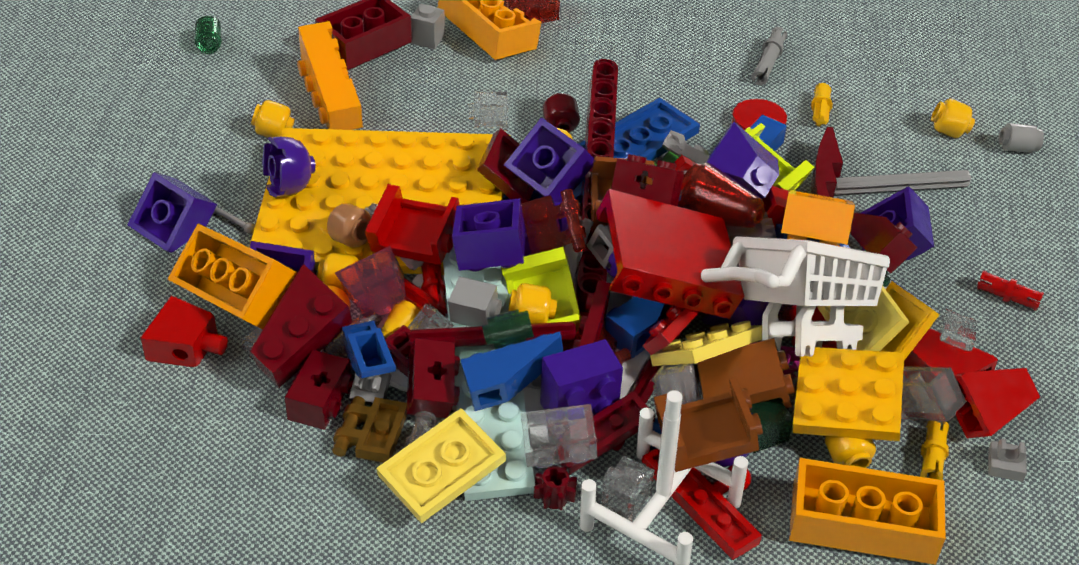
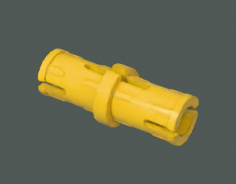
M934 418L927 422L926 440L921 445L920 451L923 457L920 477L927 478V473H929V478L943 480L944 461L949 456V447L947 445L949 424L944 421L942 430H940L942 422L940 418Z

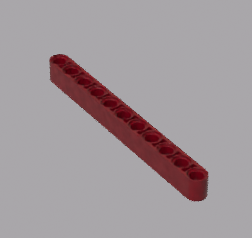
M599 59L594 62L589 84L585 149L593 158L596 156L614 157L618 65L609 59ZM592 168L582 179L581 220H584V218L591 220L590 175ZM591 230L575 275V292L581 312H586L589 292L595 293L598 280L607 282V270L603 268L587 247L594 233Z

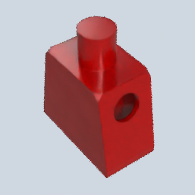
M174 296L168 299L140 337L145 360L186 367L198 366L207 352L223 355L228 345L227 336L217 333L215 316L211 312Z

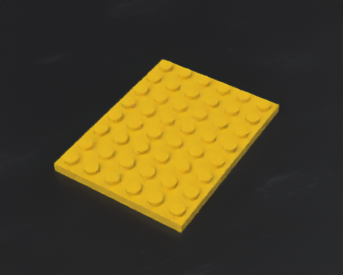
M283 128L281 136L301 141L307 148L309 155L314 157L315 172L311 174L307 186L295 195L273 197L266 187L251 241L314 251L316 270H318L320 260H325L330 253L356 256L360 267L365 268V272L384 273L385 269H391L397 273L422 274L421 266L411 270L400 257L371 252L368 241L360 247L351 248L333 240L327 230L330 213L341 204H352L362 209L369 207L372 203L378 204L388 184L400 186L403 199L448 206L451 197L458 198L460 205L502 201L504 193L477 171V167L493 134ZM270 176L267 185H271ZM443 262L441 265V275H444Z

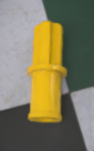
M819 83L815 86L814 98L811 101V109L813 110L812 120L819 127L829 122V112L833 106L830 99L832 89L826 83Z

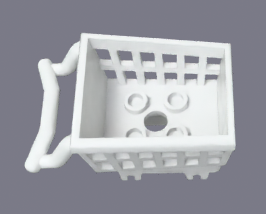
M737 236L733 239V245L721 268L702 270L701 279L704 282L741 281L745 300L769 302L762 316V341L774 338L777 349L780 351L782 338L784 336H795L796 356L803 357L805 355L811 357L814 355L815 347L822 348L823 341H837V349L856 350L857 342L863 340V325L844 323V306H877L886 270L890 264V258L882 254L809 240ZM782 304L797 305L794 320L779 321L778 312ZM816 306H830L829 321L811 320Z

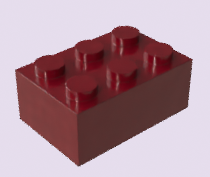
M360 0L315 19V24L330 21L332 39H337L340 57L345 60L347 70L412 42L411 16L391 0Z

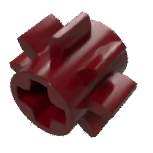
M549 465L543 474L536 473L533 497L534 499L541 498L544 509H559L561 511L567 501L575 502L577 477H569L567 467H551Z

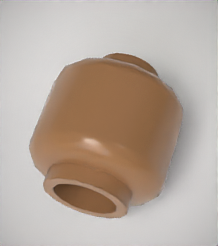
M341 204L330 213L327 222L328 234L333 240L351 248L360 247L367 242L365 230L372 216L368 211L352 204Z

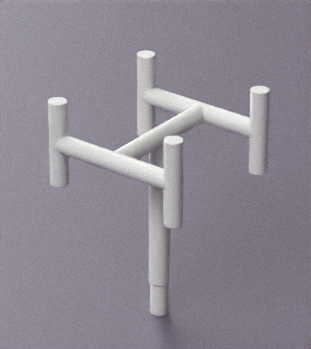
M672 390L667 393L662 435L652 430L654 411L652 409H641L639 416L636 456L642 460V456L650 452L651 445L660 450L656 492L635 520L631 522L597 503L596 482L591 479L584 480L581 487L580 528L585 532L593 530L595 518L674 562V565H690L693 536L690 533H680L676 547L646 530L692 469L675 472L682 394L677 390ZM738 456L734 459L732 471L714 462L694 467L729 486L727 500L735 508L740 507L748 468V460L745 457Z

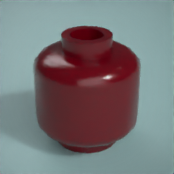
M556 93L544 102L542 111L547 122L556 128L566 130L568 133L577 128L580 123V113L577 101L573 96Z

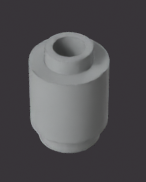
M1007 123L1004 128H1001L998 141L1005 151L1033 153L1041 149L1044 133L1042 129H1037L1033 125Z

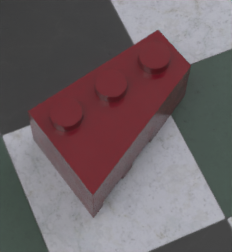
M303 264L250 350L256 365L280 388L303 367L312 350L321 351L342 332V327L349 326L353 322L349 307Z

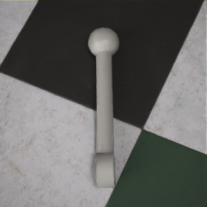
M216 206L213 214L217 213L243 227L244 231L248 234L254 232V223H246Z

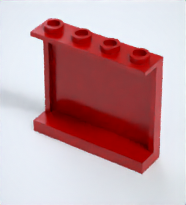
M608 189L596 215L598 221L609 223L617 274L609 290L730 319L744 298L741 281L704 282L701 279L702 270L721 268L731 248L724 218Z

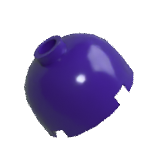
M283 136L268 137L267 139L271 143L264 144L262 155L263 175L270 176L271 185H266L268 192L273 197H287L299 193L307 186L311 174L315 172L314 157L309 155L307 148L301 141Z

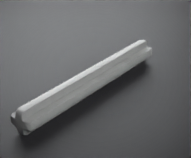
M968 170L839 177L836 178L837 184L834 194L900 191L907 186L912 190L968 187L971 175Z

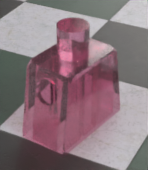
M390 246L335 272L349 299L364 318L374 314L386 315L391 312L394 304L406 298L404 273Z

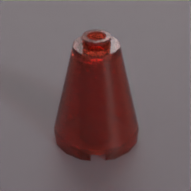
M706 162L702 165L694 164L684 174L681 200L678 202V207L723 218L726 226L753 228L763 220L765 208L762 199L713 164Z

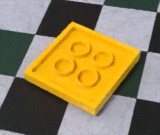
M815 347L813 356L804 355L800 357L793 416V433L900 441L904 353Z

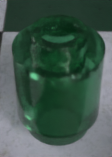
M203 16L195 22V45L202 53L213 54L222 44L221 23L215 17Z
M517 309L487 317L488 324L482 325L486 344H493L495 350L510 344L521 343L528 338L534 337L528 311L519 312Z

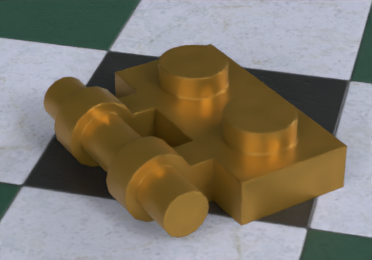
M355 396L351 404H348L342 416L344 422L342 427H339L333 437L335 444L332 452L342 457L345 456L348 448L356 446V458L384 463L393 456L407 417V403L375 397L372 406L368 407L365 406L366 401L364 398ZM362 422L365 423L362 430L356 429L357 425Z

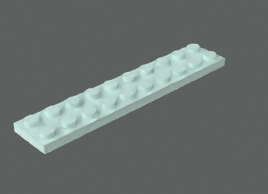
M453 244L451 252L446 253L443 260L449 328L470 327L450 322L448 300L459 276L497 285L498 300L502 301V307L498 319H493L490 326L515 325L513 316H508L511 294L508 293L501 266L489 267L476 272L469 270L459 271ZM508 344L455 347V356L460 357L459 373L455 376V386L460 388L459 402L456 405V409L462 408L506 453V462L464 492L465 501L534 494L535 479L523 390L509 402L474 411L461 364V359L468 358L476 353L500 349Z

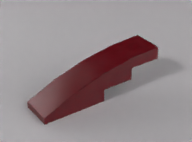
M827 127L818 149L811 182V194L833 198L837 184L836 178L840 177L843 161L833 127Z

